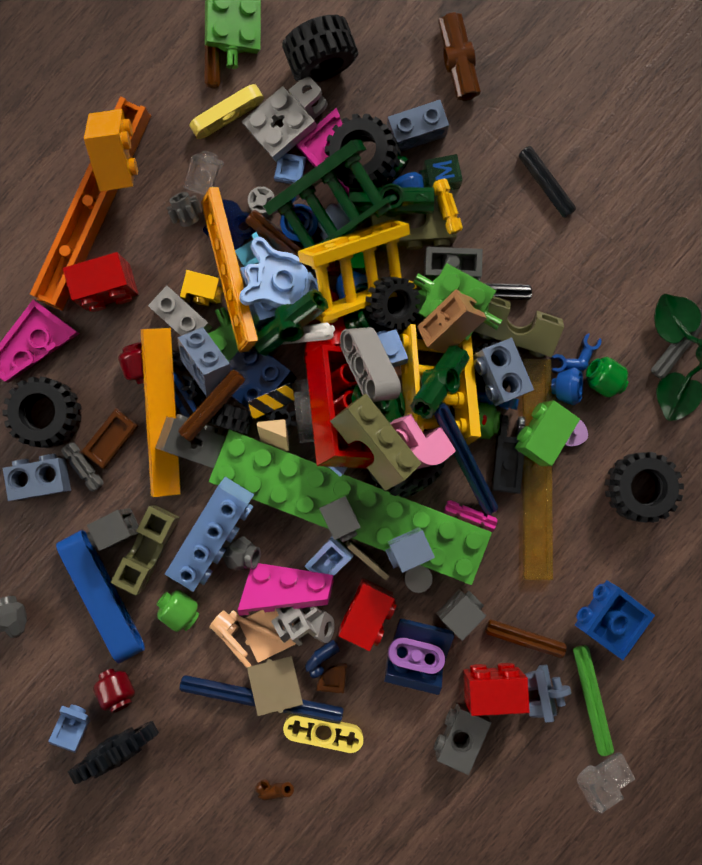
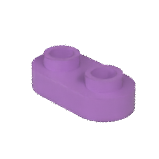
M397 638L388 647L390 661L399 667L434 674L439 672L445 663V655L436 645L408 638ZM399 647H404L407 651L404 658H400L397 655ZM428 653L434 657V661L430 665L426 664L424 660L425 655Z

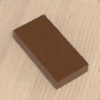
M115 409L81 452L99 467L105 469L135 432L138 425L118 409Z

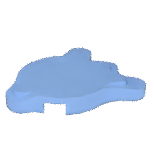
M262 237L253 239L251 250L259 264H248L245 267L244 273L248 286L239 295L242 304L251 305L263 302L278 308L281 305L294 304L312 289L319 291L317 279L313 277L311 272L308 273L306 267L300 263L298 256L273 249Z

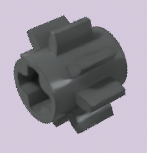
M181 192L169 200L171 206L167 207V211L173 224L179 222L182 227H188L199 220L198 213L202 212V208L196 195L190 197L188 192Z

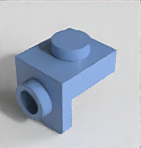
M397 330L377 332L393 368L407 364L408 356Z
M72 704L69 708L61 706L59 711L61 715L48 742L76 753L90 719L85 714L86 710Z

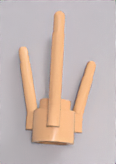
M223 610L210 625L215 634L226 643L246 668L251 667V664L245 658L248 653L233 638V635L239 628L236 622L242 623L278 641L281 640L278 634L239 616L234 610L230 614Z

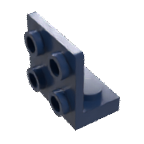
M254 346L247 352L238 351L229 362L230 371L234 369L245 378L244 383L232 396L249 410V401L289 383L292 385L297 379L289 369L270 354L267 356L259 354ZM262 415L259 418L264 420L266 416Z
M401 618L399 619L393 641L397 638H408L436 645L443 651L446 660L454 639V632ZM399 647L397 655L400 658H404L407 651L404 647ZM430 653L425 655L424 660L426 664L430 665L434 661V657ZM387 656L384 682L436 695L440 694L443 668L437 673L428 674L396 666Z

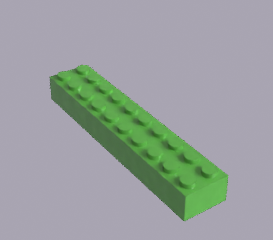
M230 429L209 479L210 483L219 485L224 477H227L253 493V500L327 529L329 528L319 508L346 495L361 527L356 530L358 535L353 537V539L385 551L390 548L387 541L419 527L423 530L435 558L420 565L470 585L474 581L492 534L490 531L401 496H393L388 491L344 474L339 476L332 469L317 466L314 462Z

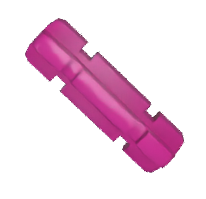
M448 500L444 507V513L449 516H457L459 520L477 527L482 526V529L493 532L496 528L498 519L490 515L484 516V513L464 505L461 507L459 503Z

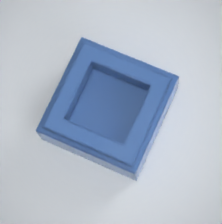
M288 153L283 155L277 161L274 180L287 184L295 183L303 177L306 157Z

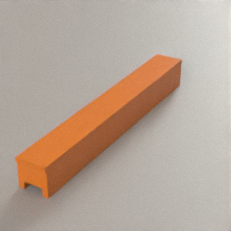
M120 96L114 110L122 109L125 119H130L133 136H129L131 149H128L130 158H133L150 121L151 114L148 113L146 107L141 105L139 107ZM91 162L30 292V295L37 298L36 300L63 311L70 295L63 268L86 260L118 190L99 191Z

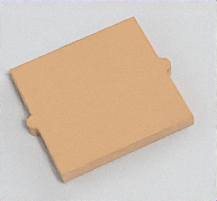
M276 609L274 612L264 613V610H260L245 617L278 634L271 622L279 616ZM239 623L246 637L245 643L250 645L258 663L296 644L291 638L284 643L282 640L278 641Z

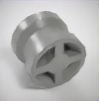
M256 187L248 195V204L251 212L257 210L265 218H270L272 215H268L265 208L263 209L258 206H263L274 198V194L269 188Z

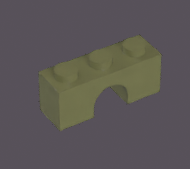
M434 205V214H425V223L419 228H409L410 235L399 238L400 241L397 242V246H406L408 250L422 249L423 245L447 248L455 242L457 234H449L445 226L447 221L443 220L439 205ZM400 214L396 217L383 215L380 218L374 215L371 217V224L374 226L391 219L401 221ZM386 244L376 246L379 248V251L387 252Z
M493 296L489 303L488 312L502 319L501 324L496 323L499 325L497 330L482 322L474 330V332H477V336L486 340L495 338L501 341L512 338L516 348L519 346L528 349L529 353L537 357H544V355L552 357L564 329L563 319L536 311L530 324L517 327L512 325L507 318L511 309L510 301Z
M366 393L348 405L330 421L348 444L353 441H361L371 449L374 455V462L367 468L385 491L405 481L422 464Z
M157 505L149 506L136 531L138 532L137 539L127 556L123 557L111 583L134 595L143 592L180 517Z

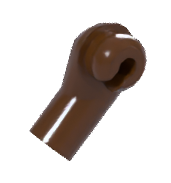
M263 779L256 784L255 791L259 794L258 797L265 801L290 797L294 792V787L289 782L270 785L268 780Z

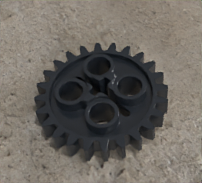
M147 722L136 729L130 727L120 734L107 738L96 748L88 752L81 762L67 771L74 785L87 780L91 776L97 778L109 770L120 767L131 757L142 751V747L159 733L154 722Z

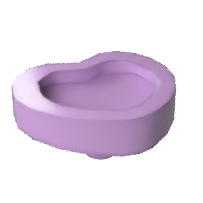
M581 420L567 440L566 446H577L588 439L587 428Z

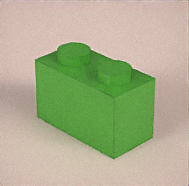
M554 400L539 403L531 414L533 419L528 426H525L520 431L517 437L519 441L515 449L539 466H552L580 421V418Z

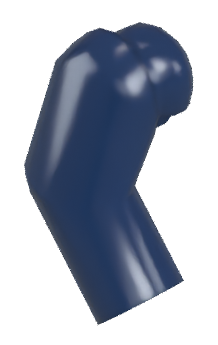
M334 640L315 650L305 664L306 672L309 671L312 678H317L324 673V668L320 665L321 663L340 652Z

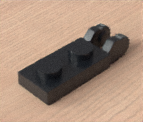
M501 415L499 436L496 439L491 491L520 494L524 454L515 449V446L519 441L517 440L518 434L525 427V417L518 416L516 420L515 438L507 437L508 415Z

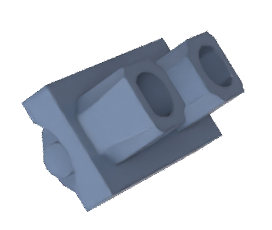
M539 665L536 671L525 673L528 678V691L539 690L540 695L538 699H529V716L544 717L545 723L554 722V716L558 714L554 698H556L558 707L565 706L564 697L571 694V688L566 685L562 686L560 677L552 678V687L548 665Z

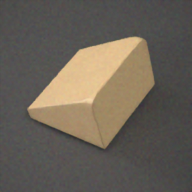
M284 419L257 423L261 442L284 451H289L288 432Z

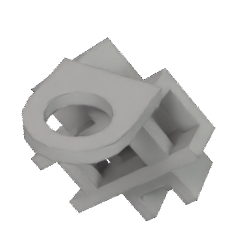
M317 606L299 609L292 607L276 608L279 616L271 622L284 643L291 638L293 642L300 646L303 644L300 638L307 633L320 642L328 643L334 633V619L326 611L318 609ZM298 619L301 620V621H299L297 624H295L294 626L291 625V624H292L293 622H295L296 620H298ZM328 622V632L325 636L324 630L326 623Z

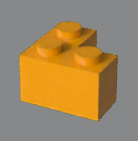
M122 109L89 113L84 142L99 191L133 187L134 175H138L136 159L130 158L128 149H131L129 136H133L130 119H125Z

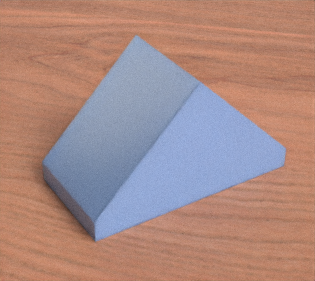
M331 536L308 561L305 567L311 572L334 576L351 560L354 554L339 539L334 540Z

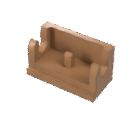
M456 289L417 326L427 348L445 353L449 346L459 345L487 319L484 312L473 307L477 302L472 297L462 294Z

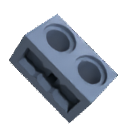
M441 100L388 116L387 127L396 138L400 152L446 137L449 128Z
M201 327L178 337L181 361L206 397H208L229 374L230 363L206 330Z
M512 338L484 348L473 355L475 358V369L479 375H482L486 384V395L490 401H493L494 406L534 390ZM491 355L498 357L499 366L493 364ZM503 380L509 383L510 393L504 390L502 386Z
M56 454L39 456V461L29 463V459L11 461V467L3 468L8 501L71 491L66 458H57ZM49 467H52L56 473L54 480L51 482L46 478V471ZM22 472H25L28 476V482L24 487L19 483V476Z
M419 527L387 541L390 548L385 550L393 568L399 566L402 573L435 558L423 530Z

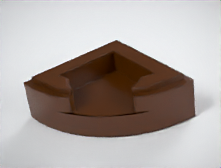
M338 664L327 669L320 677L316 691L344 693L347 664Z

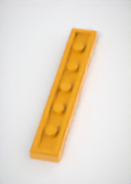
M209 187L201 201L238 351L247 352L255 345L258 339L249 305L242 304L239 299V295L244 289V284L219 187Z
M171 328L141 329L151 496L181 494L178 456L155 448L166 417L176 419Z

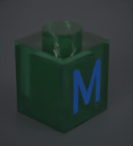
M457 154L425 160L423 170L419 171V174L423 177L424 187H433L434 182L440 179H447L450 186L449 190L460 189L463 181Z

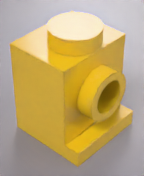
M189 270L186 271L180 293L181 299L190 303V299L193 298L194 303L203 306H209V303H222L224 292L219 278Z

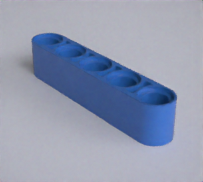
M80 530L57 542V551L113 659L120 664L144 651V642L114 584L111 583L112 580L95 547L91 545L87 533L84 530Z

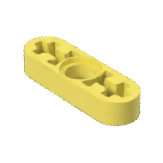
M256 84L249 85L195 117L189 126L197 139L205 138L257 107L264 100V96Z
M290 714L284 723L283 730L285 736L294 742L347 753L357 752L363 745L362 730L354 724L345 722L337 724ZM295 720L300 721V726L304 728L309 727V722L314 723L311 729V737H307L308 730L299 729L298 734L293 733V728L289 727V725H293ZM325 725L331 729L332 734L330 738L321 740L316 736L315 731L319 726ZM336 728L341 729L340 735L348 736L349 732H354L355 738L358 741L355 740L352 742V745H348L347 739L339 737L338 743L334 742Z

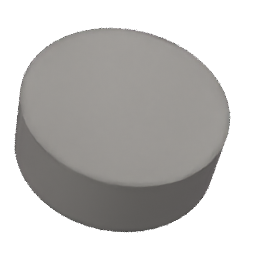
M418 565L405 572L404 581L411 591L421 593L431 586L432 574L428 568Z

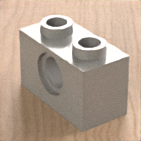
M167 285L148 305L181 336L201 327L207 333L213 328Z

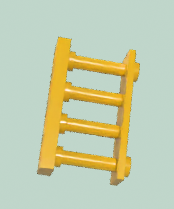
M391 219L298 251L300 263L315 269L318 290L328 303V309L316 317V320L321 321V323H334L338 320V317L370 305V302H366V296L371 297L372 293L368 292L370 287L376 288L373 283L378 280L374 253L377 249L376 246L386 244L390 276L402 278L397 242L400 241L399 238L410 235L409 223ZM363 252L368 289L356 293L351 258H353V254ZM338 260L340 262L345 298L332 302L327 267L330 262ZM393 292L389 298L398 297L396 292Z
M410 324L399 335L408 356V363L401 365L402 388L405 401L404 416L412 414L421 431L424 432V429L431 430L440 426L434 418L423 419L420 415L414 414L410 406L420 390V376L423 375L425 370L435 368V366L419 364L418 350L438 351L427 348L423 339H417L416 325ZM471 336L468 340L464 339L458 345L461 349L466 350L470 357L466 367L460 374V387L456 393L447 394L442 402L446 405H452L454 408L455 421L467 445L481 437Z

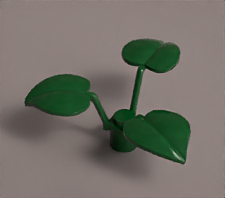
M663 294L659 298L654 312V324L657 333L669 343H678L684 336L698 345L696 358L700 362L686 377L678 372L669 373L657 385L656 397L665 419L673 421L693 412L702 401V384L699 381L691 380L692 376L702 369V339H698L690 334V332H694L700 326L701 312L699 307L687 298Z

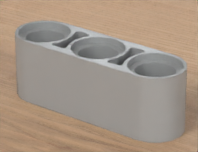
M372 327L343 330L340 335V347L362 395L366 393L373 402L397 399L401 392L400 380L376 331Z

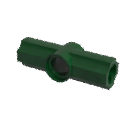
M387 184L382 188H376L383 199L395 194L399 200L397 204L390 205L392 210L384 214L387 217H396L399 214H434V187H400L396 184ZM349 188V198L359 214L364 213L373 206L363 188Z
M312 289L294 304L279 306L274 313L275 319L256 333L258 341L254 347L258 353L267 356L284 342H294L301 339L304 335L303 327L328 309L327 300L322 296L321 292Z
M458 345L449 346L435 368L423 372L421 378L422 387L410 405L414 414L420 415L423 419L432 418L447 394L458 391L460 387V374L470 359L466 350L461 349Z

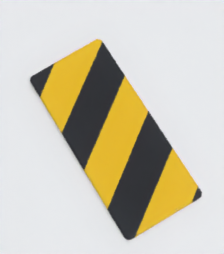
M289 383L249 401L252 419H256L295 401L292 385Z

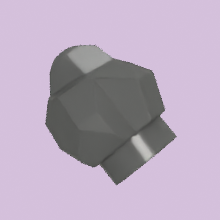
M244 536L232 540L231 543L226 541L222 545V548L226 549L222 557L227 568L236 571L247 568L255 569L259 564L261 549Z
M16 596L0 598V632L5 631L10 638H17L24 632L27 622L25 606L17 602Z

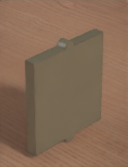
M348 540L345 545L384 580L390 577L383 567L356 544Z
M292 656L274 661L268 659L266 663L247 667L258 717L275 712L282 714L283 710L303 705Z

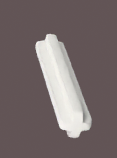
M328 322L306 325L303 327L304 335L301 339L294 342H284L283 344L330 340L334 337L335 327Z

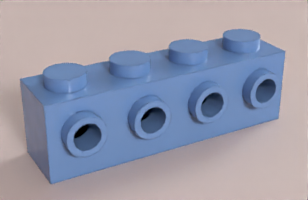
M224 477L165 572V575L193 592L199 583L205 585L213 572L209 569V566L212 562L218 564L226 549L222 548L225 540L231 543L240 529L235 524L239 518L245 521L253 506L249 502L254 494Z

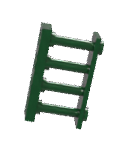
M360 139L350 141L263 205L268 215L279 213L281 216L284 215L304 248H308L316 244L293 209L295 208L293 203L300 197L302 200H306L328 235V238L320 243L348 234L374 215L380 218L392 210L390 204L396 201L397 198L395 194L384 199L381 197L360 163L361 157L359 155L367 150ZM343 166H346V168L350 167L373 204L371 208L361 215L337 179L339 175L336 171ZM321 182L324 185L328 184L351 221L339 230H337L315 195L316 189L314 187Z

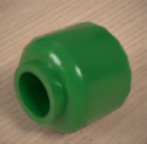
M608 356L595 359L586 370L588 386L607 398L623 393L628 386L627 368Z

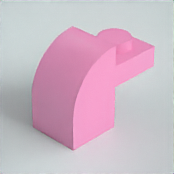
M412 414L394 419L390 423L422 463L417 469L440 464L456 451L442 427L422 432Z

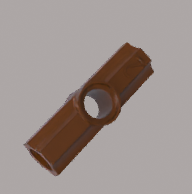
M452 12L439 18L438 22L444 44V62L447 72L451 73L457 100L467 101L479 96L481 92L475 70V51L472 42H468L462 13Z

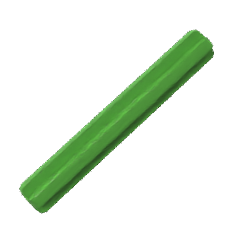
M586 645L573 648V653L597 751L600 756L612 755L614 748L590 650Z

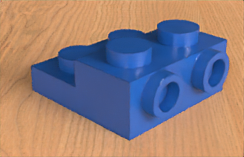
M606 580L604 584H599L595 587L593 591L594 598L588 607H582L578 611L576 616L578 621L575 623V626L621 660H624L655 615L621 588Z

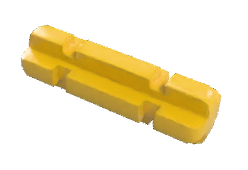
M440 179L433 184L434 192L438 196L437 202L443 220L447 221L445 224L447 232L455 234L460 232L463 226L461 219L457 218L459 213L453 195L449 193L450 186L448 180Z

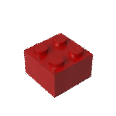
M118 252L63 268L71 300L84 309L90 310V312L103 310L106 308V304L116 302V304L130 302L133 296L139 295L131 266Z
M362 578L339 626L338 636L368 651L371 650L373 645L378 646L384 634V626H382L385 618L390 620L397 607L393 592Z
M500 663L498 668H487V665L475 664L470 665V669H463L465 704L471 716L530 713L528 678L513 663Z

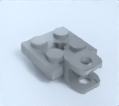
M306 77L292 86L289 92L282 86L241 122L276 162L317 127L314 119L326 109L328 103L322 96L321 88L311 77ZM305 88H312L303 94ZM318 100L317 105L311 107ZM283 119L284 125L281 128L279 126L273 128L277 120Z

